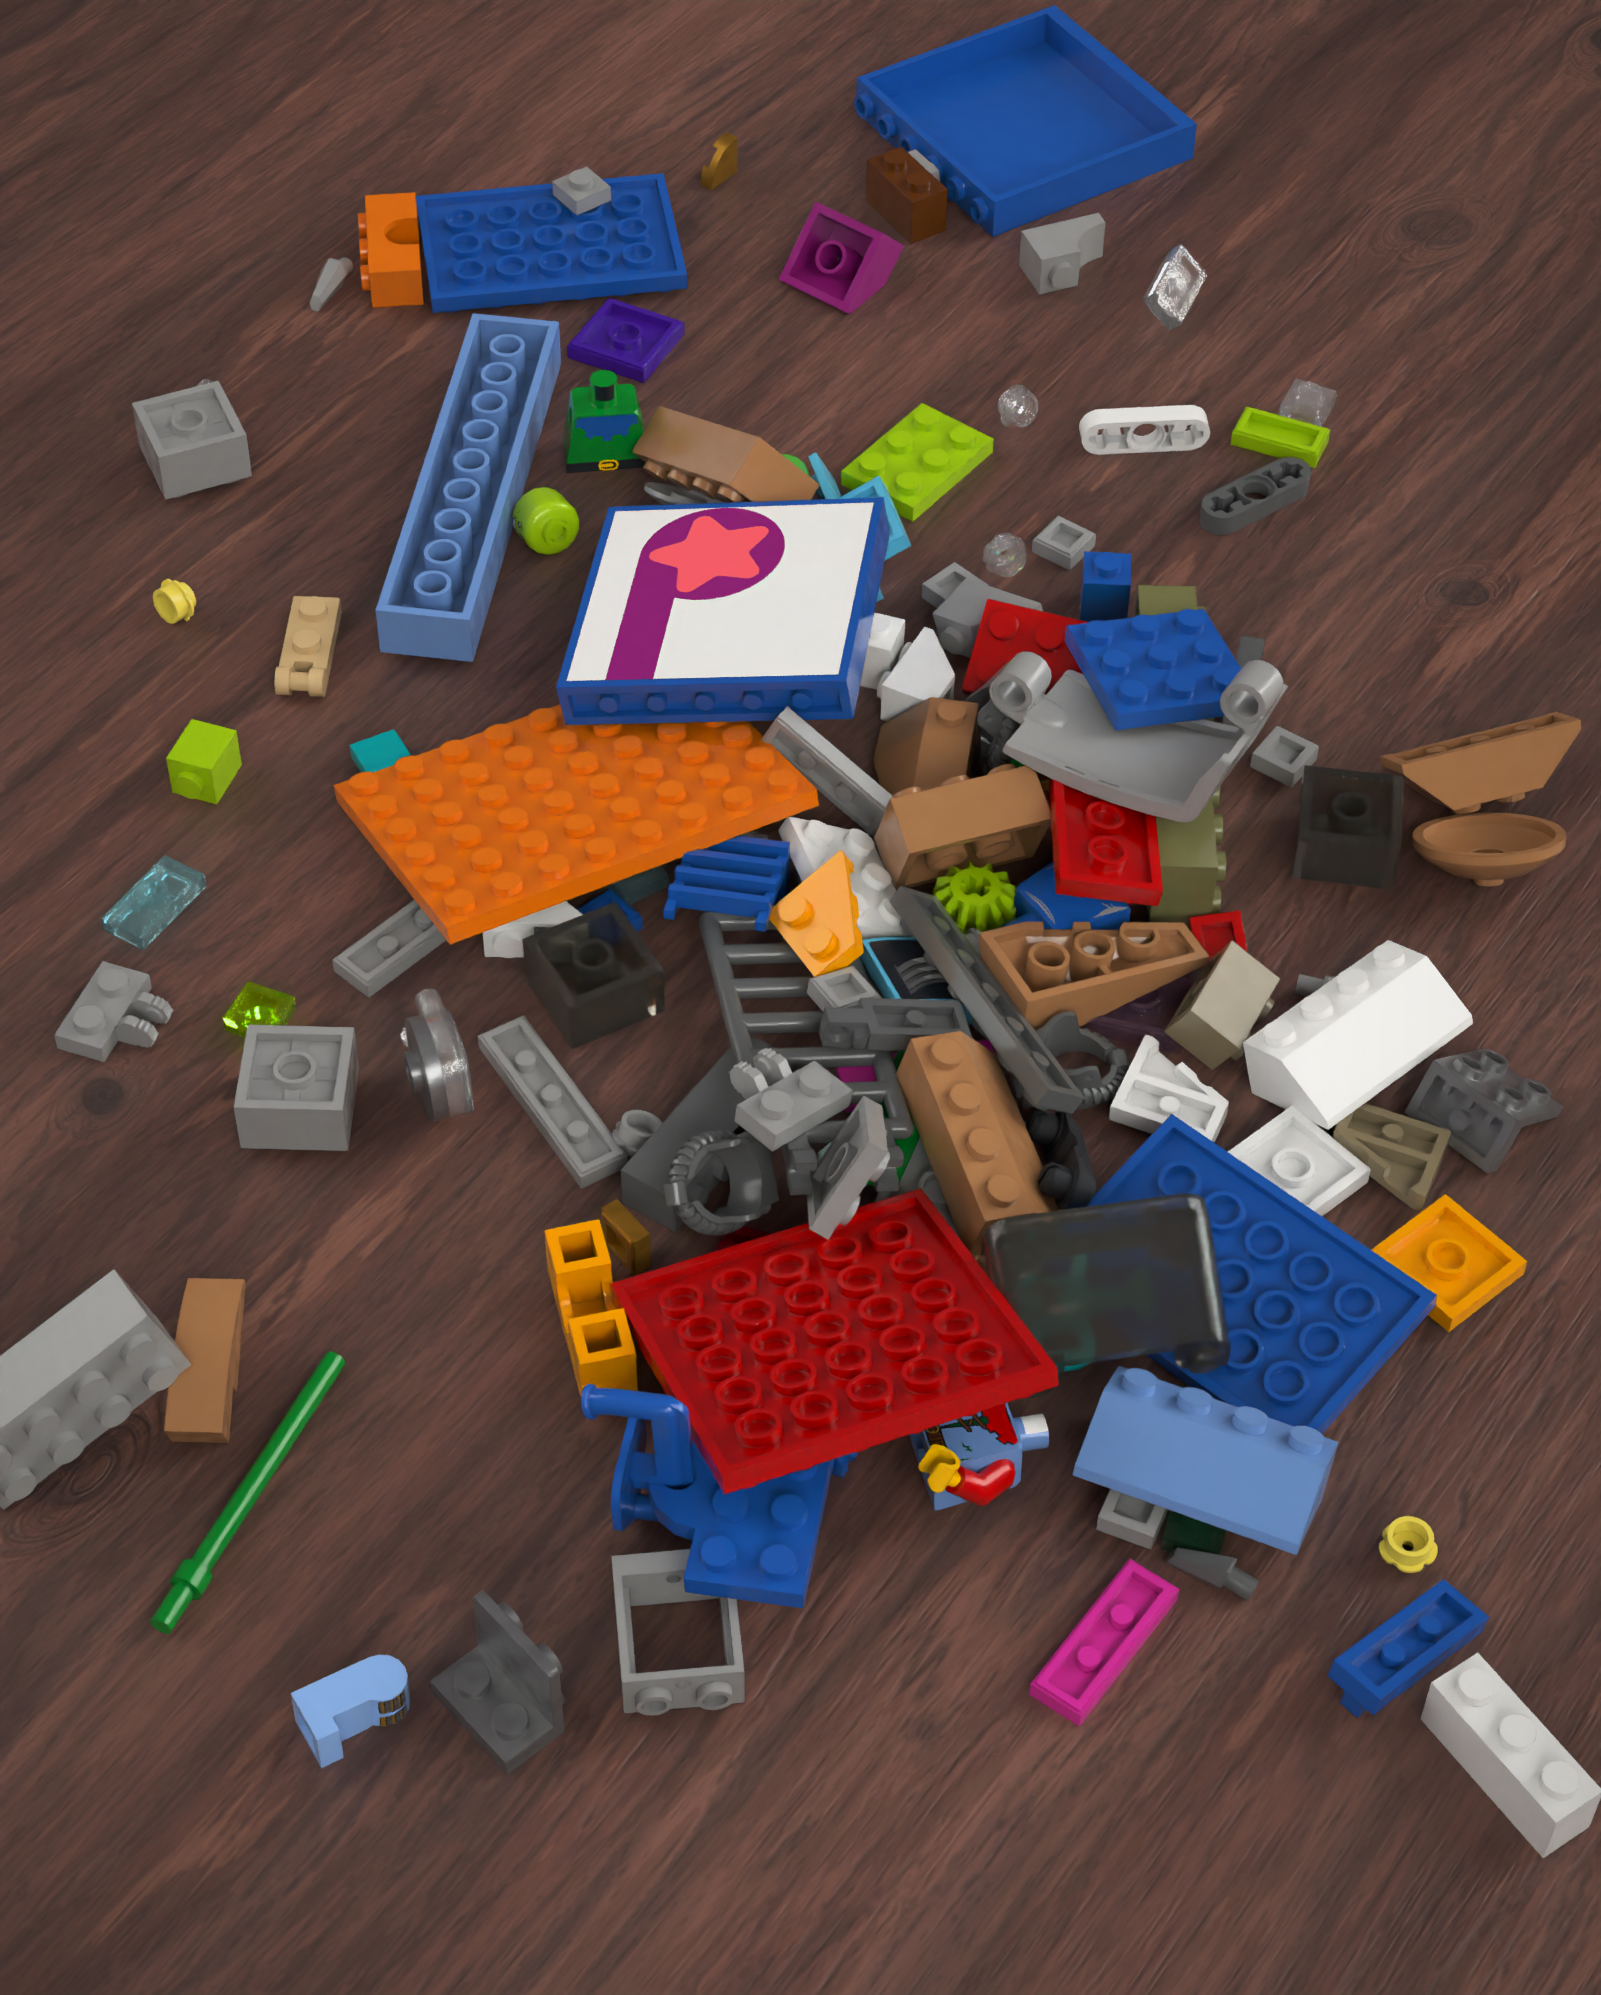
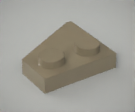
M1364 1103L1337 1123L1333 1138L1371 1169L1369 1175L1371 1178L1412 1209L1421 1212L1448 1147L1452 1131Z

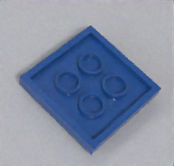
M1185 609L1180 612L1137 615L1132 618L1108 621L1094 620L1083 624L1067 625L1065 643L1115 730L1225 716L1221 710L1220 698L1241 667L1204 609Z

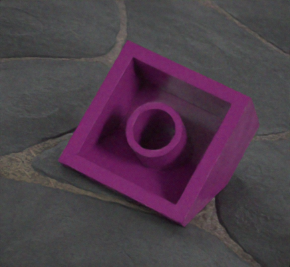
M815 201L778 280L850 314L886 285L904 245L882 232Z

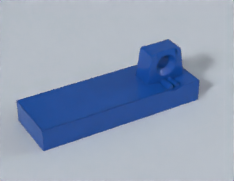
M1443 1579L1334 1659L1327 1676L1344 1690L1340 1703L1355 1717H1360L1365 1710L1375 1715L1391 1700L1401 1695L1481 1634L1489 1616Z

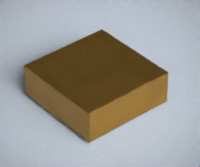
M618 1199L602 1207L601 1225L607 1248L635 1276L650 1268V1233Z

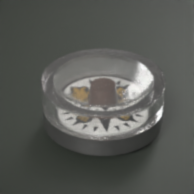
M443 1009L406 1018L405 1028L409 1051L403 1052L406 1073L412 1092L414 1094L420 1093L430 1121L435 1122L473 1112L474 1101L469 1062L462 1038L450 1011Z

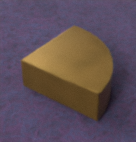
M725 132L714 143L713 147L717 151L709 167L703 165L701 186L711 191L738 172L737 137L728 132Z

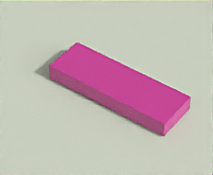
M1129 1558L1031 1682L1029 1695L1080 1727L1176 1603L1179 1588Z

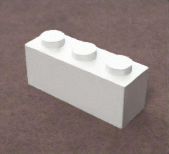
M1479 1653L1471 1656L1431 1682L1421 1720L1542 1858L1590 1827L1601 1799V1788Z

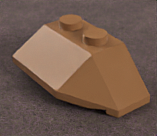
M1553 712L1418 748L1380 756L1381 766L1430 801L1451 809L1452 813H1472L1481 809V803L1493 800L1502 803L1515 802L1524 799L1525 792L1543 788L1580 732L1581 720L1559 712Z

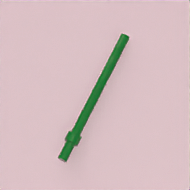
M332 1351L326 1352L192 1558L184 1559L170 1579L171 1590L150 1620L151 1625L159 1632L170 1634L191 1601L199 1600L213 1580L211 1570L345 1366V1360L339 1354Z

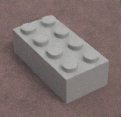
M114 1269L0 1356V1507L3 1510L13 1502L28 1496L44 1478L61 1465L76 1459L87 1445L109 1428L124 1422L131 1411L156 1392L172 1385L178 1375L192 1365L159 1319Z

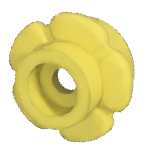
M166 579L161 583V588L153 593L154 606L166 622L174 624L182 619L189 621L190 617L194 615L196 598L192 589L186 583Z
M1404 1516L1395 1519L1383 1530V1540L1379 1543L1380 1555L1386 1563L1393 1564L1401 1572H1420L1425 1564L1430 1565L1436 1559L1438 1547L1434 1542V1533L1425 1521L1412 1516ZM1402 1546H1411L1413 1550L1407 1551Z

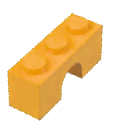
M600 1220L544 1230L547 1270L580 1397L583 1387L587 1384H594L597 1388L638 1391L636 1351L624 1308L616 1309L612 1302L610 1284L613 1283L612 1266Z

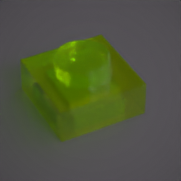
M248 981L223 1016L225 1031L245 1038L247 1025L286 1026L296 1011L294 996Z

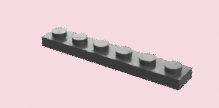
M900 886L889 902L901 917V927L909 935L917 939L925 951L923 954L925 960L933 968L940 971L948 982L947 990L950 995L963 1004L974 1018L972 1020L973 1027L981 1035L989 1039L998 1052L997 1060L1018 1079L1024 1088L1022 1094L1025 1099L1042 1111L1053 1109L1073 1114L1085 1098L938 898L934 895Z

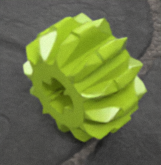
M969 860L963 870L950 866L944 877L937 878L933 895L938 898L963 934H966L969 928H975L980 930V932L1001 928L1003 924L1015 919L1014 896L1016 886L1010 884L1007 872L993 873L990 862L984 867L978 868L974 867Z

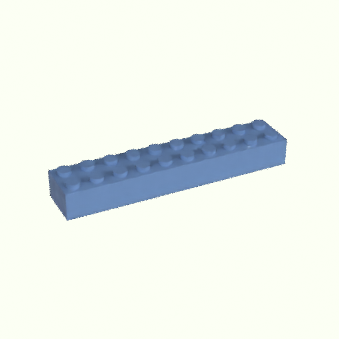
M472 313L375 610L380 652L473 662L513 529V510L517 501L523 495L560 370L559 322Z

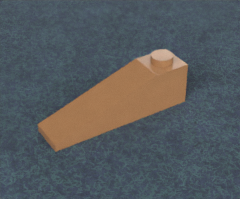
M930 697L881 725L873 759V768L879 785L894 796L897 792L906 788L920 787L923 791L940 787L944 781L955 776L967 775L970 777L976 748L979 703Z
M1022 922L980 932L978 939L983 961L1035 1031L1043 1028L1054 1016L1066 1011L1076 1013L1078 1024L1081 1027L1206 965L1209 960V955L1185 923L1124 922L1119 930H1091L1090 922H1073L1072 929H1044L1043 922Z

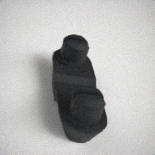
M1040 1109L1034 1111L1027 1120L1026 1128L1031 1140L1042 1144L1046 1165L1042 1168L1038 1177L1041 1193L1055 1198L1058 1209L1087 1207L1094 1196L1096 1182L1082 1129L1068 1113L1058 1111L1055 1114H1051Z

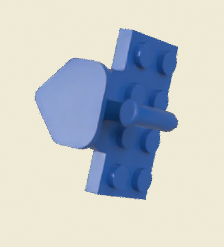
M594 1384L585 1385L581 1392V1408L587 1419L594 1420L598 1415L629 1417L612 1483L611 1514L613 1529L624 1531L635 1519L657 1521L673 1534L693 1540L684 1574V1589L687 1593L804 1608L834 1459L814 1465L807 1470L796 1471L759 1483L748 1489H740L724 1494L692 1439L690 1414L685 1404L670 1395L616 1388H597ZM645 1419L651 1420L655 1454L645 1453L647 1438ZM641 1489H648L649 1494L641 1493Z

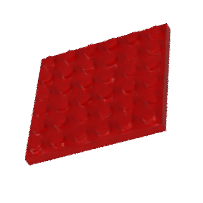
M922 1188L858 1207L850 1222L845 1226L839 1224L829 1239L809 1230V1223L610 1284L613 1304L616 1309L624 1308L631 1335L666 1395L675 1397L687 1406L690 1414L692 1439L724 1494L740 1489H748L759 1483L796 1471L807 1470L814 1465L851 1453L862 1452L872 1446L909 1434H917L927 1428L961 1417L972 1416L980 1411L1016 1399L1027 1398L1035 1393L1059 1386L1058 1371L1055 1363Z

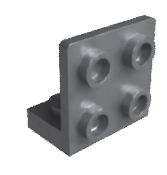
M1479 1049L1433 1060L1404 1113L1413 1119L1451 1130L1448 1145L1483 1171L1490 1173L1498 1170L1522 1127L1558 1117L1563 1106L1550 1098L1552 1093L1546 1086L1536 1080L1522 1078L1508 1068L1510 1063L1504 1056L1490 1049Z
M482 1590L472 1597L478 1646L430 1680L432 1694L508 1775L565 1732L562 1707L565 1703V1698L560 1684L562 1666L557 1656L545 1643L540 1642L535 1645L523 1632L524 1628L521 1620L507 1603L501 1602L497 1605Z

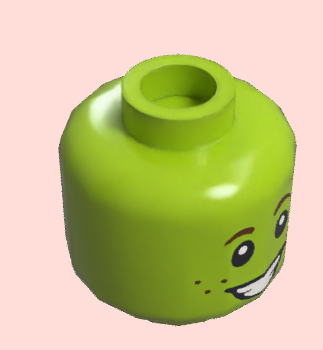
M540 487L528 491L517 501L513 510V526L520 538L536 553L552 555L567 549L576 539L579 531V517L575 508L559 492L551 488Z

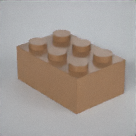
M1004 764L992 769L985 776L969 779L967 775H960L944 781L940 787L923 791L920 787H910L897 792L888 802L874 839L884 868L890 874L891 882L897 891L900 886L911 888L935 882L938 877L946 875L950 866L963 870L969 860L974 867L982 868L989 862L991 867L1033 857L1051 823V812L1036 771L1028 766L1017 768L1015 764Z

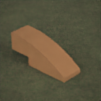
M188 1278L175 1343L192 1365L179 1374L174 1383L168 1387L164 1432L172 1442L229 1443L233 1392H237L246 1285L244 1279Z

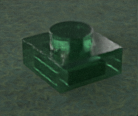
M1170 1510L1160 1549L1171 1552L1179 1547L1221 1554L1227 1530Z

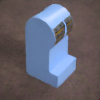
M379 1654L368 1657L291 1693L295 1722L321 1768L344 1758L342 1741L373 1725L389 1726L397 1723L404 1718L410 1706L406 1668L399 1659L390 1655Z

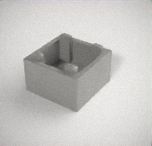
M219 381L132 403L139 446L165 500L252 477L247 435Z
M247 1025L234 1102V1113L241 1148L348 1151L360 1069L354 1027Z

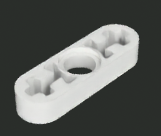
M1195 405L1097 409L1084 415L1079 423L1083 447L1088 452L1097 455L1194 450L1203 446L1210 437L1206 413L1202 408ZM1142 424L1156 426L1152 433L1145 436H1138L1133 433L1135 428ZM1165 425H1168L1169 432L1165 431ZM1187 425H1191L1190 430L1185 431ZM1121 427L1124 428L1125 434L1121 435ZM1099 429H1104L1101 435H1097Z

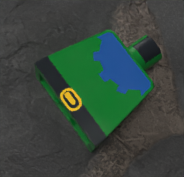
M595 371L590 376V386L575 387L570 391L563 433L566 473L643 468L645 465L642 459L632 453V450L646 429L635 386L631 384H617V376L612 371Z

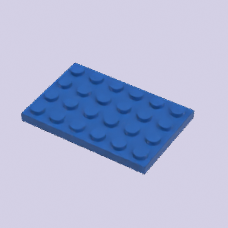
M664 173L602 179L611 186V201L579 215L574 214L553 195L552 183L416 196L418 222L432 313L687 289V272Z
M1173 1114L1163 1122L1093 1196L1089 1205L1083 1207L1049 1242L1051 1244L1067 1241L1078 1244L1087 1255L1088 1263L1085 1285L1089 1286L1091 1291L1127 1286L1129 1277L1137 1268L1144 1266L1149 1268L1156 1301L1155 1322H1146L1136 1317L1130 1308L1095 1313L1094 1318L1185 1384L1204 1390L1216 1400L1237 1407H1253L1264 1412L1268 1418L1294 1427H1311L1321 1434L1326 1431L1436 1306L1437 1295ZM1069 1263L1035 1268L1032 1271L1044 1281H1067L1072 1265Z

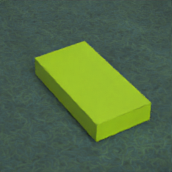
M1245 407L1232 432L1230 445L1277 458H1298L1305 461L1310 467L1315 468L1329 442L1330 429L1259 409Z

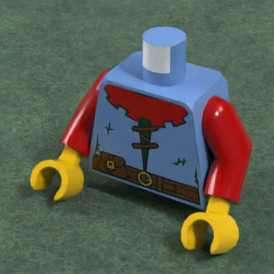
M1008 1403L980 1411L972 1416L961 1417L927 1428L917 1434H909L918 1461V1468L922 1473L934 1511L967 1501L978 1506L988 1505L1004 1491L1015 1487L1021 1481L1022 1452L1048 1448L1049 1432L1044 1415L1041 1413L1013 1418Z

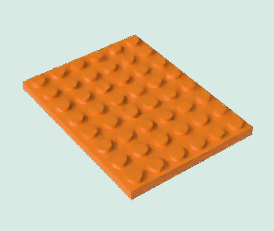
M560 704L551 708L534 710L528 716L506 724L492 725L484 732L461 740L447 741L439 748L416 756L402 757L392 766L376 772H361L353 775L347 781L333 785L339 805L450 945L684 857V853L697 849L703 850L819 806L817 788L772 744L762 742L763 735L748 721L565 725Z

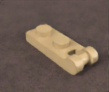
M317 596L293 597L280 663L275 670L274 686L276 695L291 696L293 691H308L309 696L325 697L342 614L340 598Z

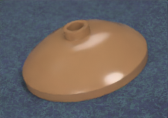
M1468 813L1441 817L1421 824L1413 831L1412 845L1422 858L1449 874L1473 879V883L1479 886H1498L1504 883V879L1526 875L1552 861L1566 846V832L1560 825L1534 816L1512 813Z

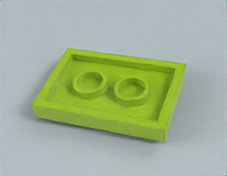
M921 403L841 471V485L854 490L873 478L880 476L888 489L897 513L913 522L993 453L994 439Z

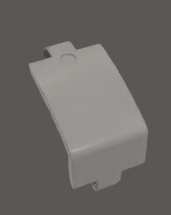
M1021 652L1016 654L991 683L989 693L992 702L1001 712L1021 724L1003 747V752L1006 755L1053 780L1088 795L1149 815L1177 822H1190L1197 818L1253 743L1288 686L1283 683L1281 674L1272 664L1262 660H1253L1247 662L1240 669L1220 698V706L1224 715L1238 727L1199 719L1115 730L1083 674L1067 670L1046 695L1044 693L1052 678L1047 662L1035 653Z

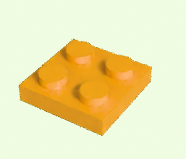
M1446 1194L1371 1249L1437 1295L1436 1306L1428 1315L1448 1332L1452 1331L1524 1275L1527 1260Z

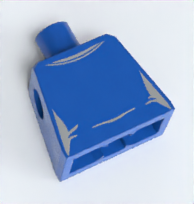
M1053 861L1018 885L1014 896L1015 919L1003 924L1001 927L1022 922H1043L1044 929H1072L1073 922H1090L1091 930H1119L1124 922H1129L1131 908L1125 902L1056 894Z

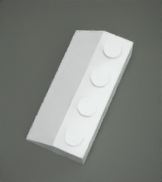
M1387 940L1243 1042L1251 1092L1284 1109L1293 1105L1315 1124L1329 1130L1473 1024L1472 1015L1427 956Z

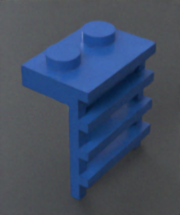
M737 836L703 850L697 849L684 853L681 865H677L675 870V881L668 888V899L663 910V918L674 920L678 907L756 918L755 931L765 932L773 906L789 894L790 842Z

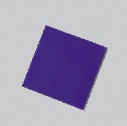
M608 298L567 345V355L569 359L602 370H609L617 375L645 383L685 335V323Z

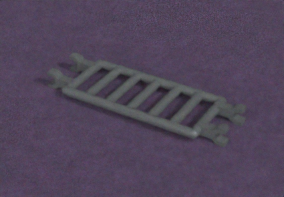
M794 866L793 873L797 887L802 883V880ZM709 911L704 912L698 920L735 1065L743 1061V1063L751 1064L754 1068L753 1058L758 1055L757 1052L763 1050L753 1049L749 1034L818 1032L824 1014L823 1011L743 1012L740 999L810 997L807 994L809 979L815 977L734 979L731 965L803 962L788 943L725 944L722 931H755L756 918ZM769 920L766 930H777ZM859 956L848 967L854 966L869 983L862 959ZM829 1046L771 1048L777 1054H781L787 1059L791 1069H801L813 1061H816L824 1068L873 1066L877 1081L844 1082V1084L853 1090L850 1104H858L863 1096L876 1103H884L888 1118H884V1124L887 1130L886 1139L890 1159L883 1174L874 1182L876 1192L898 1191L899 1180L896 1167H903L904 1156L900 1146L896 1145L895 1140L909 1138L914 1128L901 1085L896 1076L897 1071L891 1052L866 1050V1048L861 1050L853 1046L847 1049ZM847 1120L824 1121L781 1146L786 1163L790 1195L812 1194L814 1186L810 1171L817 1170L818 1161L815 1151L812 1148L810 1149L809 1143L833 1142Z

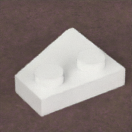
M1145 1034L1110 1106L1109 1120L1153 1134L1173 1114L1209 1140L1215 1142L1227 1116L1229 1101L1212 1087L1202 1084L1198 1080L1197 1074L1183 1062L1175 1066L1159 1052L1160 1042L1154 1037Z

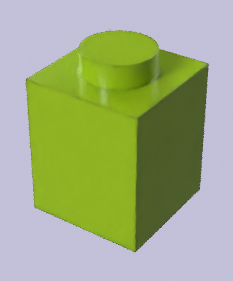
M191 719L166 757L172 793L189 799H198L218 804L242 766L237 731Z

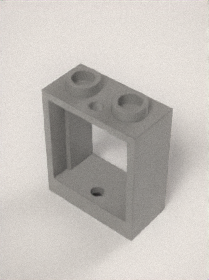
M690 1549L611 1556L624 1713L639 1712L643 1715L653 1716L666 1713L670 1709L701 1707L706 1710H719L733 1703L745 1702V1671L737 1599L685 1592L684 1574ZM719 1599L725 1655L724 1666L636 1673L630 1606Z

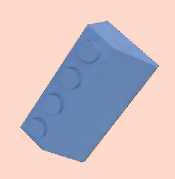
M1118 1366L1102 1392L1072 1475L1297 1555L1322 1501L1339 1442L1324 1437L1319 1431L1311 1427H1294L1268 1418L1264 1412L1256 1408L1247 1406L1237 1407L1216 1400L1204 1390L1194 1387L1182 1388L1157 1379L1149 1371L1139 1368L1127 1369Z

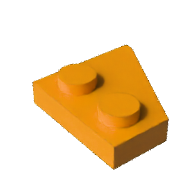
M842 850L837 852L773 906L769 919L814 977L846 968L864 953L862 934L857 928V919L859 917L858 900L851 889L850 873L854 872V866Z

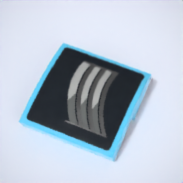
M882 937L862 940L864 953L860 957L883 998L956 1000L948 992L947 987L949 984L940 971L933 968L923 956L925 951L916 938ZM961 1004L967 1023L972 1024L974 1018L966 1007Z

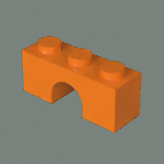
M416 192L365 195L366 212L358 213L362 291L371 290L372 308L424 305Z

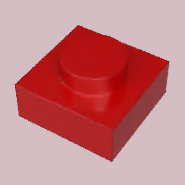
M1240 910L1189 917V929L1209 955V959L1231 940L1248 953Z

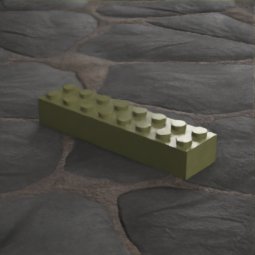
M1138 585L1135 616L1173 613L1185 609H1204L1206 611L1205 606H1197L1196 586ZM1214 718L1205 719L1214 722ZM1220 787L1193 821L1177 822L1156 816L1163 893L1159 906L1145 905L1146 922L1185 923L1189 929V917L1220 913L1221 889L1220 886H1216V882L1225 881L1226 853L1225 851H1217L1216 844H1222L1223 816L1222 814H1214L1213 809L1219 807Z

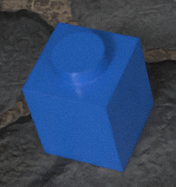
M1084 551L1080 591V620L1090 622L1094 620L1108 621L1127 618L1131 589V554Z

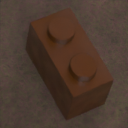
M903 147L892 149L867 159L866 202L910 244L946 231L948 189Z

